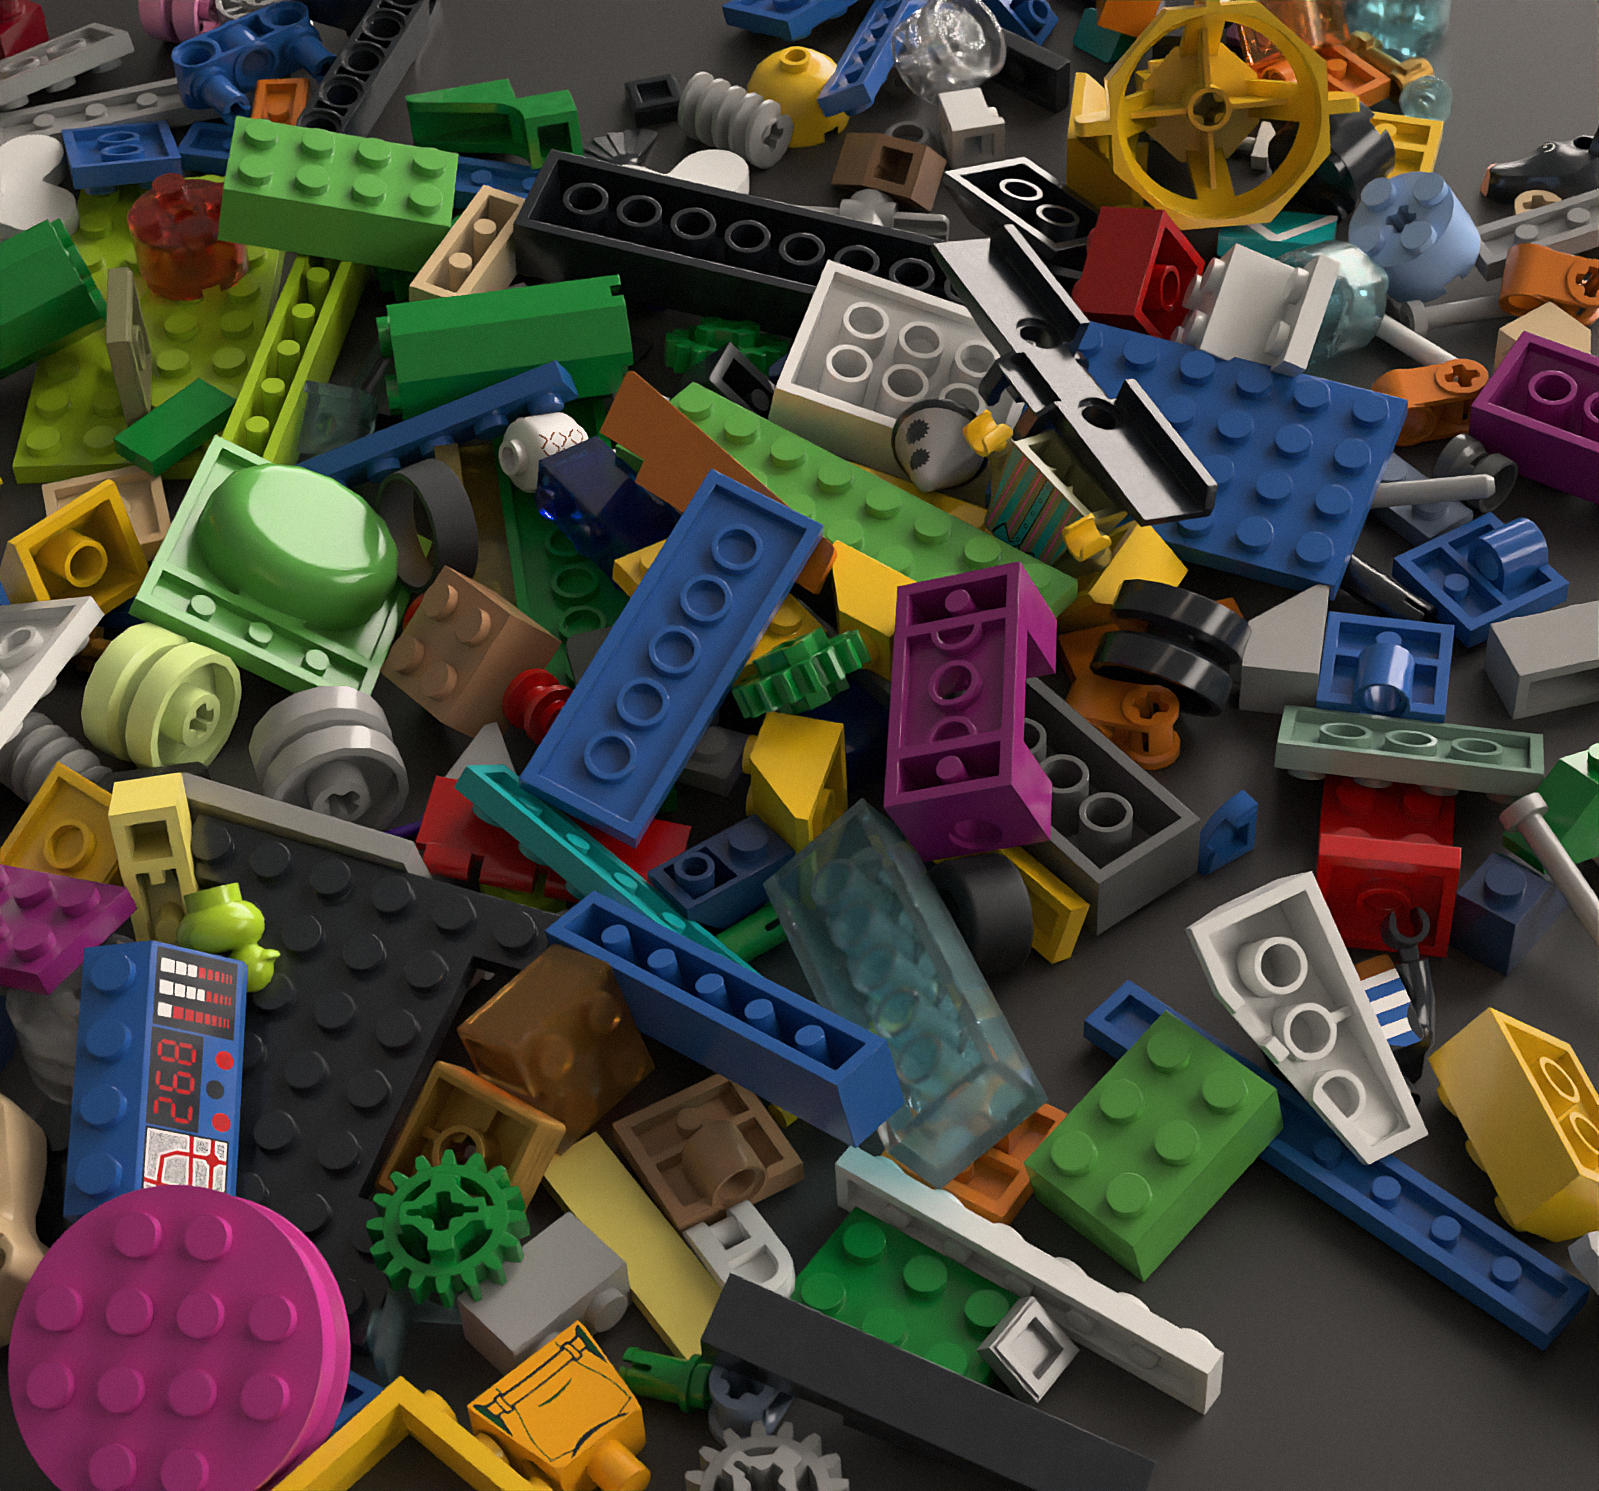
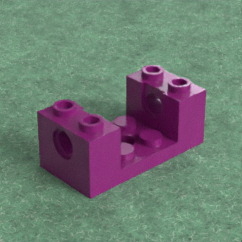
M1020 561L897 586L884 809L924 862L1045 842L1051 839L1052 783L1024 743L1026 679L1054 674L1056 671L1057 619ZM966 691L955 699H944L947 694Z

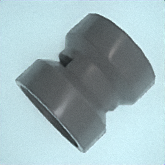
M1463 433L1453 438L1443 449L1436 461L1432 478L1488 474L1494 477L1495 494L1488 498L1466 500L1467 504L1487 514L1498 508L1509 495L1517 479L1518 466L1516 462L1500 453L1490 455L1485 451L1484 443Z

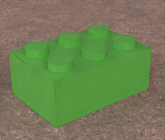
M1165 1010L1024 1161L1036 1200L1144 1283L1284 1128L1277 1089Z

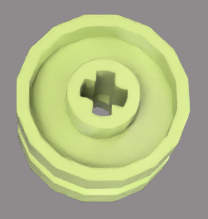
M150 622L131 626L111 641L95 663L83 697L81 717L84 734L95 748L118 759L134 762L139 769L153 776L179 772L197 776L218 755L227 742L237 719L242 694L240 672L230 657L206 646L188 642L186 637Z

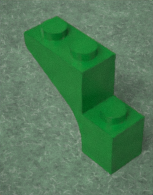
M502 79L405 96L415 147H430L445 152L512 154L528 161L532 170L542 168L551 149L584 157L578 111L569 90L516 98L509 79Z

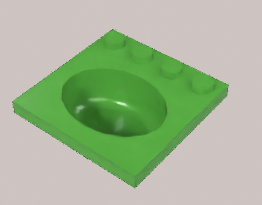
M214 435L128 614L184 636L188 642L197 643L230 657L235 665L293 693L319 686H348L371 696L380 673L379 670L385 661L412 592L406 589L397 579L398 550L385 521L360 495L331 477L300 466L274 464L232 442ZM417 534L423 553L427 557L433 541Z

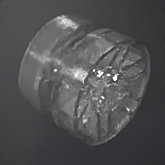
M932 0L923 8L901 21L895 27L891 40L892 55L900 76L918 97L934 105H939V93L971 89L993 77L1002 69L1006 58V44L1001 27L991 10L981 0Z

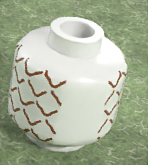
M562 412L517 418L508 426L499 448V462L502 470L510 477L515 486L526 493H540L573 486L581 479L591 456L590 441L587 433L574 419Z

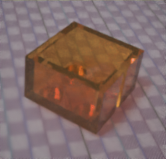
M556 943L551 945L457 1028L480 1077L489 1080L491 1084L565 1125L566 1132L555 1152L559 1156L655 1069L609 962Z

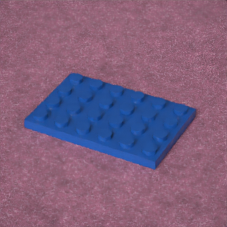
M1090 321L1077 351H1080L1089 361L1088 371L1110 399L1116 398L1124 380L1135 379L1218 484L1215 507L1210 516L1151 525L1180 560L1300 592L1316 584L1330 586L1329 600L1334 601L1406 419L1408 400L1302 373L1297 377L1271 372L1270 365L1237 357L1227 361L1212 357L1207 352L1196 350L1197 347ZM1025 405V407H1024V409H1023V411H1022L1020 417L1023 415V413H1024L1025 410L1027 409V405ZM991 479L984 492L985 508H988L991 502ZM1127 513L1124 519L1114 529L1122 525H1125L1133 521L1134 519Z

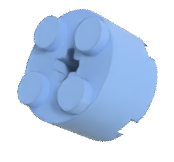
M1409 172L1390 179L1376 178L1363 188L1361 193L1362 201L1356 208L1349 225V246L1377 285L1389 297L1400 303L1420 300L1422 303L1429 302L1447 293L1444 286L1457 275L1463 280L1472 270L1480 251V234L1471 217L1441 175L1435 172Z

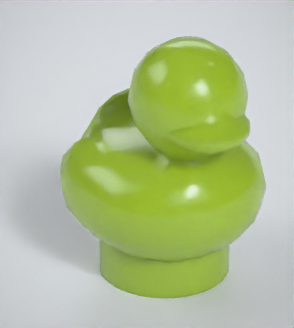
M238 883L222 885L185 895L184 900L188 914L183 917L177 928V943L179 947L209 954L232 950L229 958L243 961L248 967L246 993L257 992L265 988L271 981L274 973V962L280 956V953L274 949H263L257 945V941L265 930L264 917L255 905L245 900L242 901Z

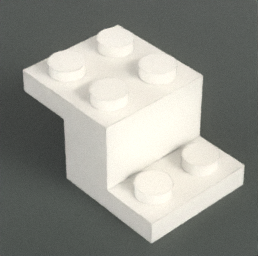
M1235 244L1220 259L1212 258L1203 276L1196 274L1192 278L1182 302V306L1189 309L1183 328L1177 326L1169 341L1197 347L1196 350L1207 352L1212 357L1227 361L1237 357L1270 365L1271 372L1297 377L1307 367L1342 262L1320 253L1303 269L1299 267L1293 268L1244 246Z

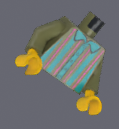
M987 409L963 427V436L968 445L980 456H987L991 463V502L984 520L986 528L995 538L1075 579L1103 570L1109 565L1112 557L1109 546L1112 544V541L1108 535L1124 519L1127 512L1078 459L1069 445L1055 430L1014 442L1011 437L1013 436L1011 427L1004 423L996 425L991 412Z

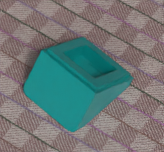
M1089 8L1084 10L1073 38V44L1099 60L1111 63L1121 58L1137 38L1097 26L1096 8Z

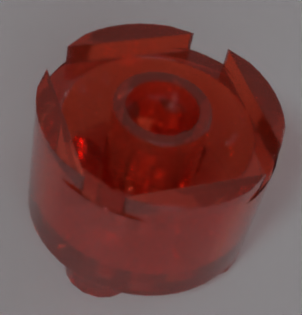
M177 173L163 174L153 181V189L139 197L132 205L128 214V226L141 276L146 280L147 287L154 294L167 299L181 301L204 298L202 290L219 285L220 291L223 292L237 284L245 275L250 262L247 245L218 240L224 182L216 183L202 179H184L182 175Z

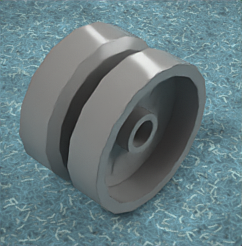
M319 686L294 693L271 707L254 727L248 748L256 777L265 797L377 831L386 829L403 810L410 790L406 769L398 748L393 743L391 729L384 711L369 694L348 686Z

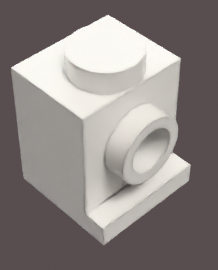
M980 87L939 93V138L951 170L1004 161L1005 122L1003 117H998L995 107H987Z

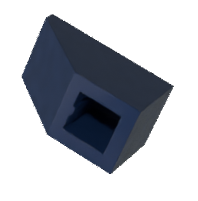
M753 814L648 871V881L688 920L727 930L764 907L771 900L780 903L786 912L796 906L795 850L756 814Z

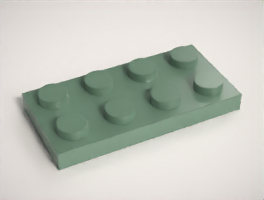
M1286 704L1282 715L1274 764L1275 768L1288 769V773L1291 776L1305 780H1321L1326 778L1327 774L1353 777L1354 782L1372 788L1390 787L1393 785V782L1417 784L1420 790L1438 796H1453L1458 794L1459 790L1486 793L1488 799L1504 804H1513L1517 800L1534 793L1544 780L1545 775L1543 734Z

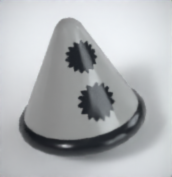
M925 399L912 404L895 421L891 434V447L894 458L901 470L920 491L957 489L974 481L987 467L989 462L987 456L982 457L968 445L963 436V427L978 416L965 405L948 399Z

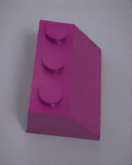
M1523 330L1471 405L1469 435L1484 443L1485 451L1490 455L1500 453L1516 462L1518 475L1599 505V357Z

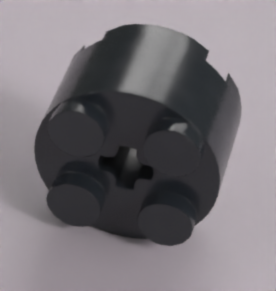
M1359 101L1360 112L1329 115L1331 153L1286 205L1292 206L1298 202L1317 211L1320 215L1338 216L1337 224H1339L1358 207L1362 201V190L1369 182L1380 177L1386 178L1393 171L1396 161L1393 141L1387 130H1384L1381 134L1378 133L1369 121L1375 114L1366 105ZM1289 121L1269 141L1268 162L1272 174L1279 168L1291 150L1297 135L1299 122Z

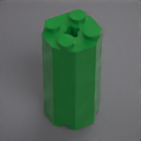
M60 218L52 222L46 219L0 243L1 381L106 327L107 303Z
M619 275L386 305L388 316L376 317L382 359L394 358L396 375L385 376L390 415H402L403 421L554 360L572 376L579 395L578 398L564 404L615 397L623 381V375H626L628 372L627 366L634 365L624 295H611L617 294L620 289Z

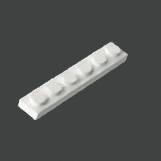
M849 1146L835 1163L837 1205L851 1212L857 1206L1021 1298L1033 1296L1069 1338L1203 1415L1206 1414L1219 1396L1224 1353L1216 1349L1201 1333L1189 1328L1180 1329L1150 1312L1148 1307L1135 1296L1124 1292L1116 1293L1089 1278L1074 1262L1066 1258H1054L1025 1242L1023 1237L1010 1226L1003 1223L993 1224L966 1209L951 1193L941 1189L933 1190L909 1177L895 1162L886 1157H874L858 1147L855 1149Z

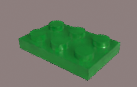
M855 1206L795 1279V1290L789 1299L990 1387L998 1375L976 1350L1021 1297Z

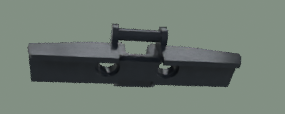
M1013 224L1003 225L991 238L933 243L930 251L980 330L1001 356L994 361L981 380L978 388L979 395L988 406H994L999 402L1002 392L1006 389L1015 403L1024 402L1027 405V409L1013 428V436L1011 437L1014 441L1055 430L1069 445L1078 459L1141 527L1211 515L1216 501L1218 487L1216 481L1135 379L1124 380L1116 398L1110 399L1088 371L1089 361L1080 351H1077L1090 321ZM1025 340H1029V341L1035 342L1036 346L1031 345L1030 343L1026 342Z

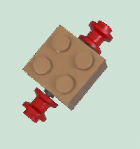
M444 565L435 582L428 588L426 593L413 601L407 609L403 619V633L391 647L387 659L379 672L443 724L472 738L476 737L484 725L497 722L502 737L510 724L519 729L525 730L528 737L540 745L573 692L569 687L560 685L558 680L545 670L562 642L496 592Z

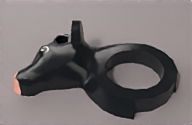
M1599 127L1594 136L1584 134L1571 141H1547L1522 160L1491 164L1486 170L1480 191L1485 197L1496 203L1515 204V199L1520 194L1531 190L1548 191L1565 200L1599 189ZM1599 247L1580 252L1579 255L1584 258L1599 260Z

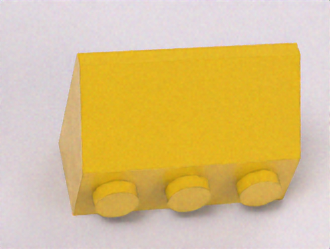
M1489 1007L1427 1058L1440 1082V1085L1437 1087L1438 1096L1445 1107L1460 1120L1469 1138L1465 1142L1466 1150L1475 1164L1488 1174L1498 1193L1494 1199L1496 1208L1512 1228L1519 1232L1528 1231L1556 1243L1599 1231V1095L1570 1044Z

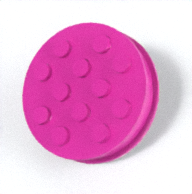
M183 1184L159 1185L120 1195L90 1211L65 1231L38 1264L20 1300L12 1328L8 1361L9 1390L20 1433L40 1469L61 1491H271L327 1441L340 1413L348 1382L351 1345L344 1300L332 1271L316 1246L290 1221L267 1207L221 1191Z

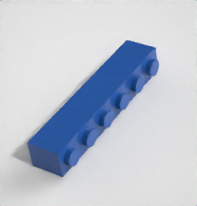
M592 891L545 930L567 992L855 1149L905 1104L886 1039L596 891Z

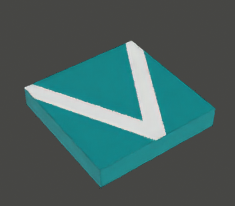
M1280 211L1269 223L1221 227L1218 235L1217 255L1222 257L1235 244H1239L1282 263L1307 265L1320 253L1331 257L1338 216Z

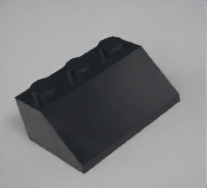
M1026 157L944 172L942 183L969 223L989 236V238L1003 225L1013 224L1043 263L1083 272L1088 255L1087 239L1090 231L1096 227L1101 210Z

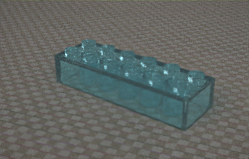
M863 798L763 883L819 1006L886 1039L905 1101L903 1106L877 1128L881 1140L890 1155L940 1190L1049 1100L918 852L899 828Z

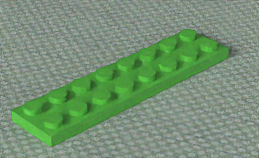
M692 382L669 401L791 509L823 524L822 536L831 544L839 540L916 582L1020 561L1056 618L1077 599V579L695 382ZM620 444L615 445L617 464L638 475L644 459ZM830 570V572H829V574H828V577H829L830 579H831V570Z

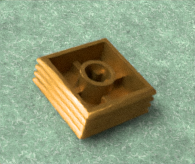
M437 1061L430 1071L375 1180V1187L384 1194L393 1196L396 1191L390 1175L397 1171L411 1178L417 1174L415 1158L421 1155L429 1162L431 1167L441 1165L445 1150L453 1149L457 1164L465 1165L468 1159L464 1157L466 1148L471 1145L476 1147V1153L482 1154L487 1173L499 1165L506 1169L511 1187L519 1186L527 1209L566 1132V1127L558 1120L465 1068ZM467 1193L471 1198L478 1197L473 1194Z

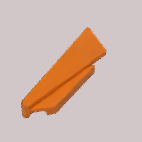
M629 371L626 373L600 429V433L644 459L634 481L635 483L684 513L712 468L789 507L636 372ZM823 536L795 581L813 594L820 593L837 558V551L834 545Z

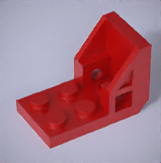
M1327 775L1324 778L1315 879L1345 947L1398 952L1384 943L1380 935L1382 921L1393 911L1398 931L1405 937H1412L1413 926L1410 922V910L1417 906L1426 912L1430 921L1428 935L1418 943L1419 954L1447 957L1461 864V848L1453 847L1455 795H1432L1420 790L1417 784L1393 782V785L1390 787L1372 788L1354 782L1353 777Z

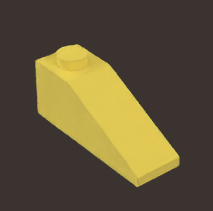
M179 772L114 782L108 819L123 885L128 888L138 908L131 915L136 942L152 940L179 946L177 943V928L183 917L188 914L184 896L202 891L194 875L193 851L191 849V828L193 825L182 774ZM175 868H176L177 877H178V881H179V882H177V880H176L174 874L172 873L171 869H175Z

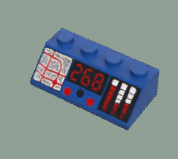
M152 940L84 948L63 1217L72 1225L101 1204L120 1195L159 1185L183 1184L201 1186L236 1197L248 967L243 961Z

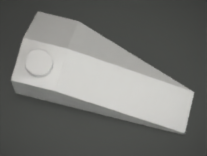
M1312 871L1274 880L1217 907L1185 929L1214 996L1363 1165H1369L1428 1135Z

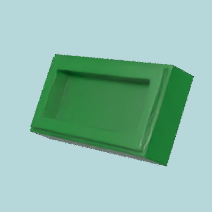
M198 378L115 436L113 441L116 452L156 478L223 430L227 425L236 399L203 379Z

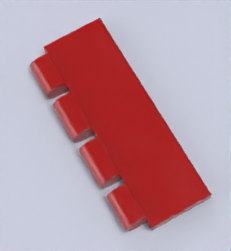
M441 776L435 777L415 842L417 849L425 850L423 861L430 874L469 881L475 860L483 862L480 872V884L533 894L539 873L548 875L544 897L577 904L580 902L579 899L575 898L566 889V880L552 868L540 865L527 858L518 848L520 842L505 829L495 827L480 819L472 810L473 803L454 788L458 780ZM560 810L649 884L651 883L648 881V871L687 851L691 836V826L653 819L638 846L634 849Z

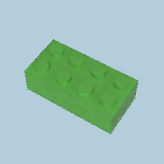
M236 116L223 187L218 240L419 273L450 231L459 154L440 151L430 147L421 148L386 142L377 138H363L328 132L319 128L310 129L275 123L266 119Z

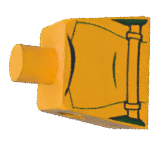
M578 1320L467 1405L474 1437L478 1433H484L492 1438L506 1454L510 1467L527 1481L531 1477H537L545 1482L553 1491H592L597 1486L603 1491H644L650 1481L651 1472L635 1457V1455L642 1451L647 1442L642 1409L635 1396L588 1330Z

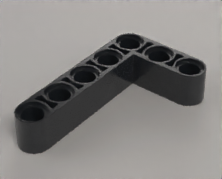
M293 0L306 5L310 21L353 33L298 117L296 126L310 129L319 128L328 132L366 138L429 37V0Z

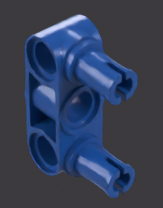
M286 0L273 3L238 19L227 21L215 29L182 42L174 48L171 58L183 105L196 110L212 108L229 126H235L236 116L249 118L251 115V107L248 105L250 101L244 94L256 89L257 80L279 79L303 69L320 85L337 56L323 46L319 31L310 22L309 11L306 5L298 1Z

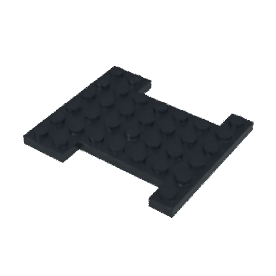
M199 813L191 828L194 875L199 888L206 890L238 883L242 901L245 900L255 905L264 917L265 930L257 941V945L263 949H274L280 953V956L274 962V973L267 986L257 992L246 993L236 1197L260 1204L286 1218L316 1246L332 1271L344 1300L349 1323L350 1352L369 1357L399 1292H394L390 1288L384 1273L385 1270L378 1271L369 1249L374 1244H372L366 1229V1221L379 1217L374 1203L368 1200L375 1186V1180L409 1115L477 969L540 987L554 957L545 930L562 916ZM175 868V869H171V871H172V873L174 874V876H175L177 882H179V881H178V877H177L176 868ZM232 950L213 955L229 958ZM46 1099L35 1120L43 1129L47 1139L45 1180L35 1216L36 1234L40 1242L51 1248L65 1231L72 1226L63 1217L72 1107ZM405 1250L410 1256H412L410 1250Z

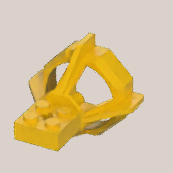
M1194 0V5L1163 8L1104 77L1106 110L1076 116L1073 119L1074 131L1079 137L1108 135L1110 169L1155 209L1165 210L1180 230L1271 222L1331 153L1329 115L1360 112L1359 97L1351 92L1328 91L1327 61L1260 2L1256 0L1230 2ZM1225 21L1249 27L1269 39L1287 59L1297 82L1258 79L1257 73L1223 43H1220ZM1184 26L1180 46L1174 47L1164 59L1147 61L1148 70L1135 71L1136 93L1124 97L1132 72L1143 55L1162 37ZM1260 118L1299 122L1292 148L1279 168L1257 187L1235 196L1226 158L1232 155L1260 122ZM1146 130L1147 134L1181 163L1187 162L1196 199L1172 193L1152 180L1137 163L1128 145L1127 138Z

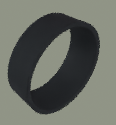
M428 459L389 474L380 485L377 495L376 512L385 521L398 550V581L411 592L426 593L428 588L435 582L444 565L472 579L478 562L477 526L468 495L456 474L445 463L436 459ZM414 490L427 511L432 527L435 546L433 569L423 553L415 528L413 515Z

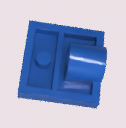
M1489 512L1393 558L1391 576L1408 591L1435 606L1438 611L1436 618L1442 624L1454 625V636L1467 648L1488 639L1491 623L1542 613L1566 601L1569 582L1547 563L1548 548L1540 529L1534 522L1524 517H1519L1504 524L1492 512Z
M1329 611L1316 708L1444 723L1455 626Z

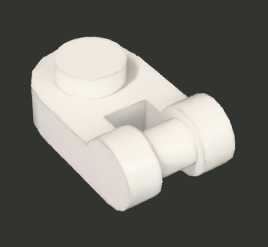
M745 1200L727 1209V1218L709 1227L706 1223L701 1222L682 1232L683 1241L714 1278L721 1290H723L730 1272L787 1298H790L795 1290L796 1278L793 1260L789 1251L750 1201Z

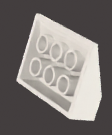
M827 260L776 384L768 420L837 456L912 481L899 467L891 447V434L895 421L912 404L934 398L953 400L965 405L977 415H980L987 409L991 412L996 425L1004 423L1013 430L1025 403H1015L1006 389L1002 392L999 402L994 406H988L979 395L978 388L981 380L994 361L1001 356L980 330L966 307ZM1025 340L1026 342L1030 343L1031 345L1036 346L1035 342L1029 341V340ZM990 461L980 476L968 485L957 489H939V491L985 506L984 492L991 479Z

